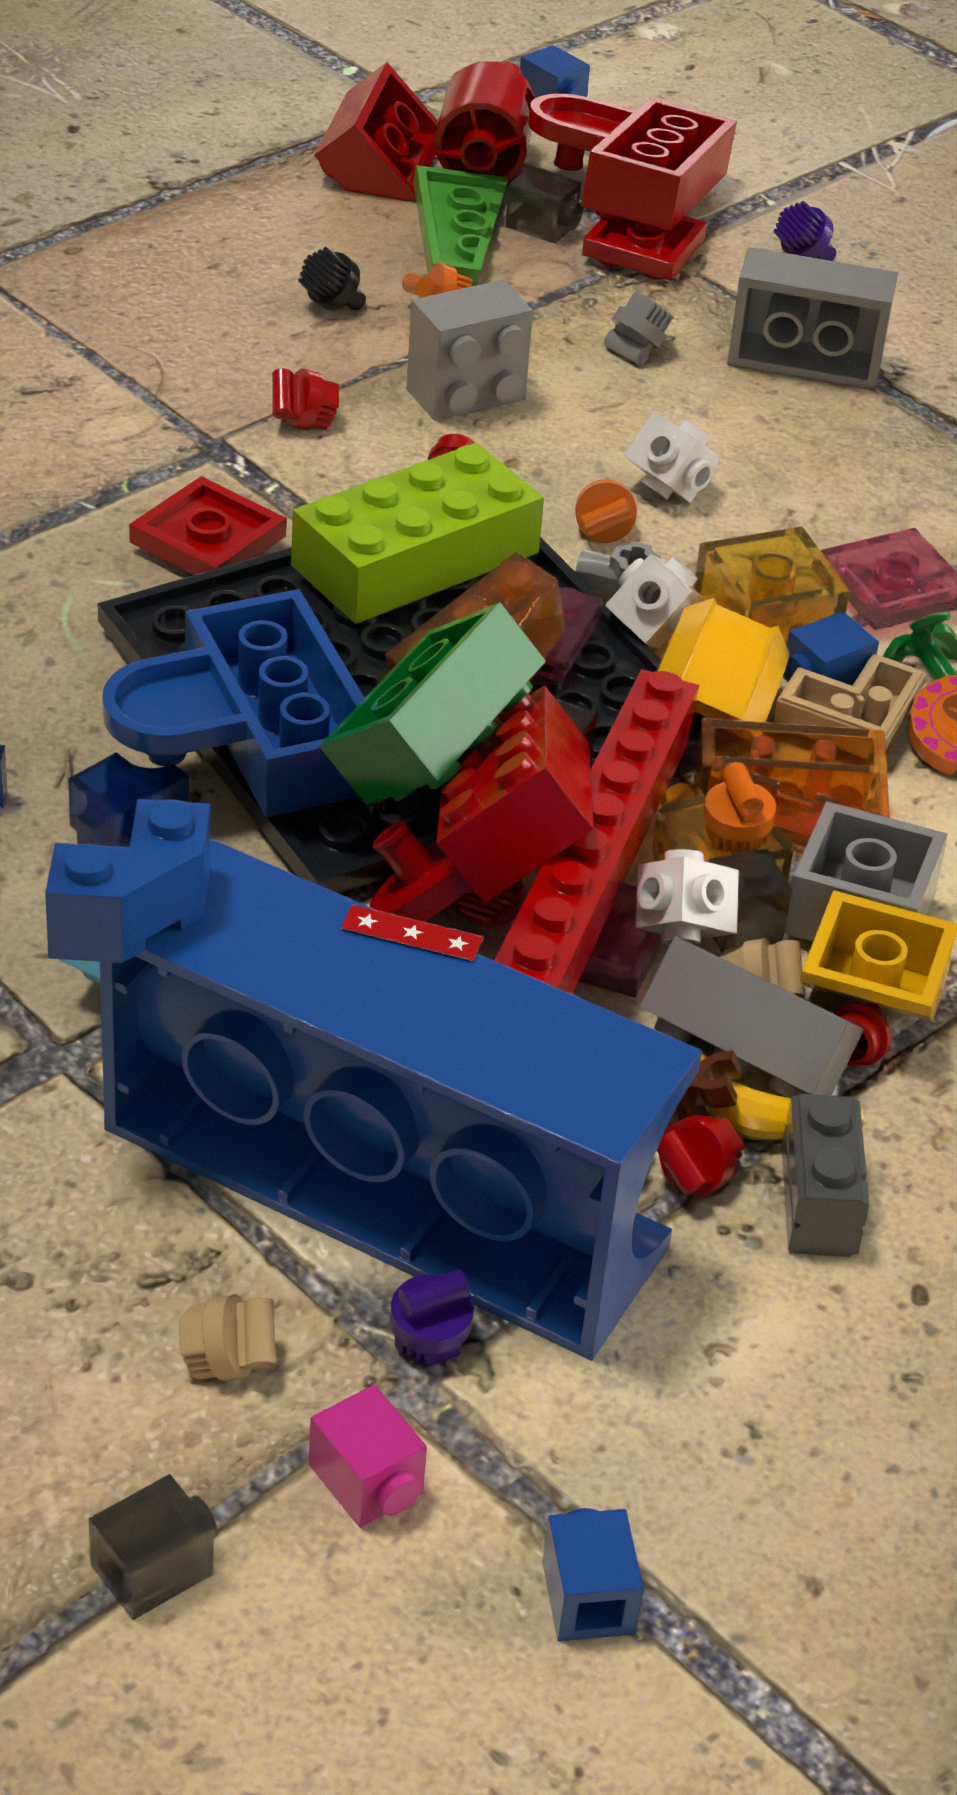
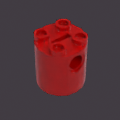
M479 61L456 71L452 75L435 133V153L443 169L508 177L507 182L521 170L527 156L532 132L528 126L531 102L535 99V95L528 80L522 75L520 68L512 62Z

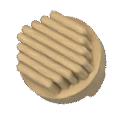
M766 938L745 941L743 946L728 948L722 952L720 958L803 999L805 998L804 984L800 982L802 961L799 941L782 940L770 945Z
M231 1294L212 1297L207 1303L191 1305L179 1318L180 1355L183 1356V1361L187 1364L191 1377L196 1380L217 1377L221 1381L246 1378L250 1375L253 1368L274 1367L276 1365L274 1300L258 1297L244 1301L239 1295Z

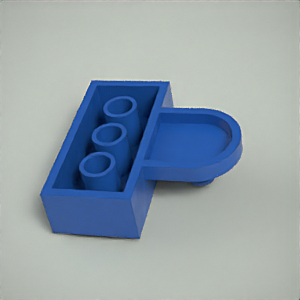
M300 589L185 611V651L130 663L116 671L104 686L102 695L103 721L113 738L133 750L146 753L150 762L159 766L176 765L182 762L186 757V753L227 745L265 817L292 813L298 810L359 797L319 746L363 701L364 696Z

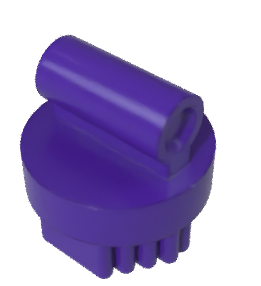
M801 201L800 204L790 205L789 208L785 207L784 211L780 212L779 223H776V228L773 232L780 239L781 247L787 254L829 261L834 260L836 249L830 244L834 231L833 222L821 209L810 207L805 201Z
M460 1269L443 1275L413 1277L401 1284L392 1297L390 1326L395 1335L394 1345L398 1348L400 1354L406 1353L408 1358L415 1357V1361L418 1363L423 1362L425 1367L458 1357L461 1353L462 1344L471 1332L474 1305L470 1296L467 1279Z

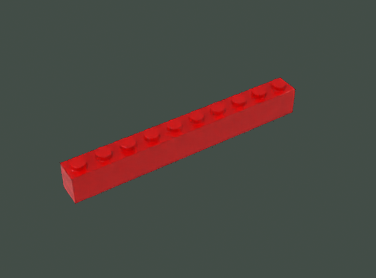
M641 669L591 768L594 830L542 865L494 961L573 995L685 751L700 685L684 681L678 675L670 672H650Z

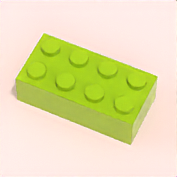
M476 442L293 509L291 566L349 619L357 624L539 553L544 497Z

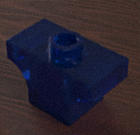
M116 752L68 778L70 826L77 831V844L130 847L137 799L189 802V775L173 763L159 768L140 767L132 764Z

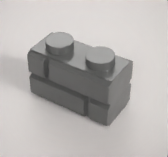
M813 1094L792 1096L781 1145L788 1250L793 1251L794 1254L841 1257L856 1255L859 1252L863 1235L862 1227L865 1226L869 1209L868 1184L865 1181L867 1173L860 1101L854 1099V1097Z

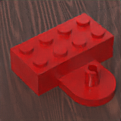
M547 94L533 99L528 118V126L533 132L545 139L558 143L556 157L553 162L556 167L567 171H579L584 165L585 151L590 152L581 206L595 210V213L600 217L604 216L612 218V220L625 218L639 222L643 229L651 232H660V229L671 231L727 174L737 125L736 120L652 97L637 110L573 94Z
M545 685L531 695L528 693L514 706L502 709L497 715L498 718L494 720L497 724L496 730L479 745L466 749L457 759L461 764V768L449 781L441 786L436 841L425 848L408 828L409 825L405 820L394 823L375 839L373 848L382 855L394 873L374 895L369 907L378 911L425 922L472 889L486 904L594 830L589 742Z

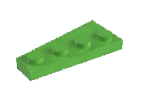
M416 165L413 186L427 273L434 264L441 262L455 267L457 274L471 278L472 286L478 285L508 177Z

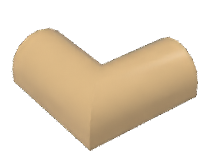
M872 654L857 680L851 686L798 667L776 701L774 720L776 723L862 754L880 758L913 705L916 694L921 691L925 684L927 672L877 654Z

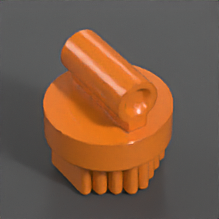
M437 262L429 270L426 277L414 273L405 275L402 280V287L407 293L418 295L422 298L472 287V279L457 274L455 267Z
M605 478L596 480L582 489L576 500L575 515L579 528L587 537L597 542L610 543L622 539L631 531L636 521L637 507L631 491L624 484Z
M734 762L727 765L722 772L725 782L717 784L707 793L703 818L706 824L705 830L715 850L721 848L723 852H728L729 850L731 854L738 852V855L743 857L745 854L750 856L752 851L757 850V847L767 843L769 832L774 825L776 802L765 788L753 783L743 763Z

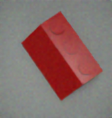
M386 62L346 93L314 156L319 161L323 172L331 179H335L345 191L411 201L415 198L413 179L416 165L430 167L436 155L435 133L438 120L390 64Z

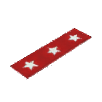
M353 904L341 926V929L470 961H474L484 936Z

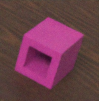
M375 1384L310 1418L308 1465L359 1528L384 1514L392 1516L404 1511L423 1493L427 1446Z

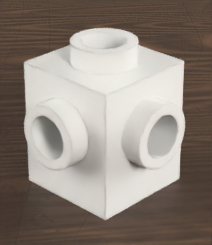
M655 411L650 415L623 454L624 457L646 473L641 482L667 500L674 492L689 503L710 482L714 469L721 460V458L705 446L711 437L685 419L678 427Z
M650 554L645 561L639 558L627 567L618 580L621 588L605 606L643 642L659 649L672 635L684 607L699 603L704 598L692 587L698 578L678 559L672 556L665 563L660 558Z
M687 849L669 850L665 852V860L639 864L636 892V928L662 934V943L666 945L671 944L674 936L694 945H700L701 939L737 934L739 870L705 862L702 852Z

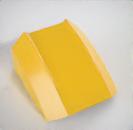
M711 598L684 607L657 671L670 672L678 675L684 681L700 685L694 712L758 740L781 683L790 653L779 626L769 628L717 605L715 598Z

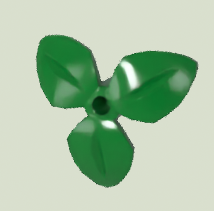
M950 612L931 613L914 621L909 625L912 633L895 637L884 652L883 657L900 663L906 656L919 657L933 680L948 675H957L948 659L957 658V636L951 627L947 624H942L944 621L951 619Z

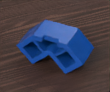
M137 799L130 847L55 843L45 892L48 958L124 963L145 951L146 939L172 924L182 930L204 917L210 874L211 804L181 802L177 800Z

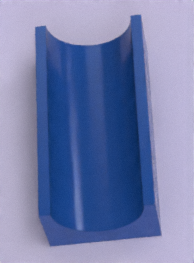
M210 838V874L204 917L182 930L172 924L146 939V950L124 963L100 962L104 1130L414 1277L421 1275H443L460 1269L467 1279L473 1305L592 1361L669 1249L672 1228L638 1214L636 1210L647 1173L662 1136L684 1093L699 1072L702 1050L480 954H476L474 961L341 929L352 904L369 909L373 908Z

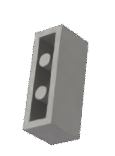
M674 936L640 1005V1008L659 1017L654 1029L690 1045L695 1035L715 1045L711 1055L733 1050L743 1069V1074H747L751 1064L772 1074L773 1076L768 1087L788 1098L798 1094L831 1096L864 1031L863 1028L677 936Z

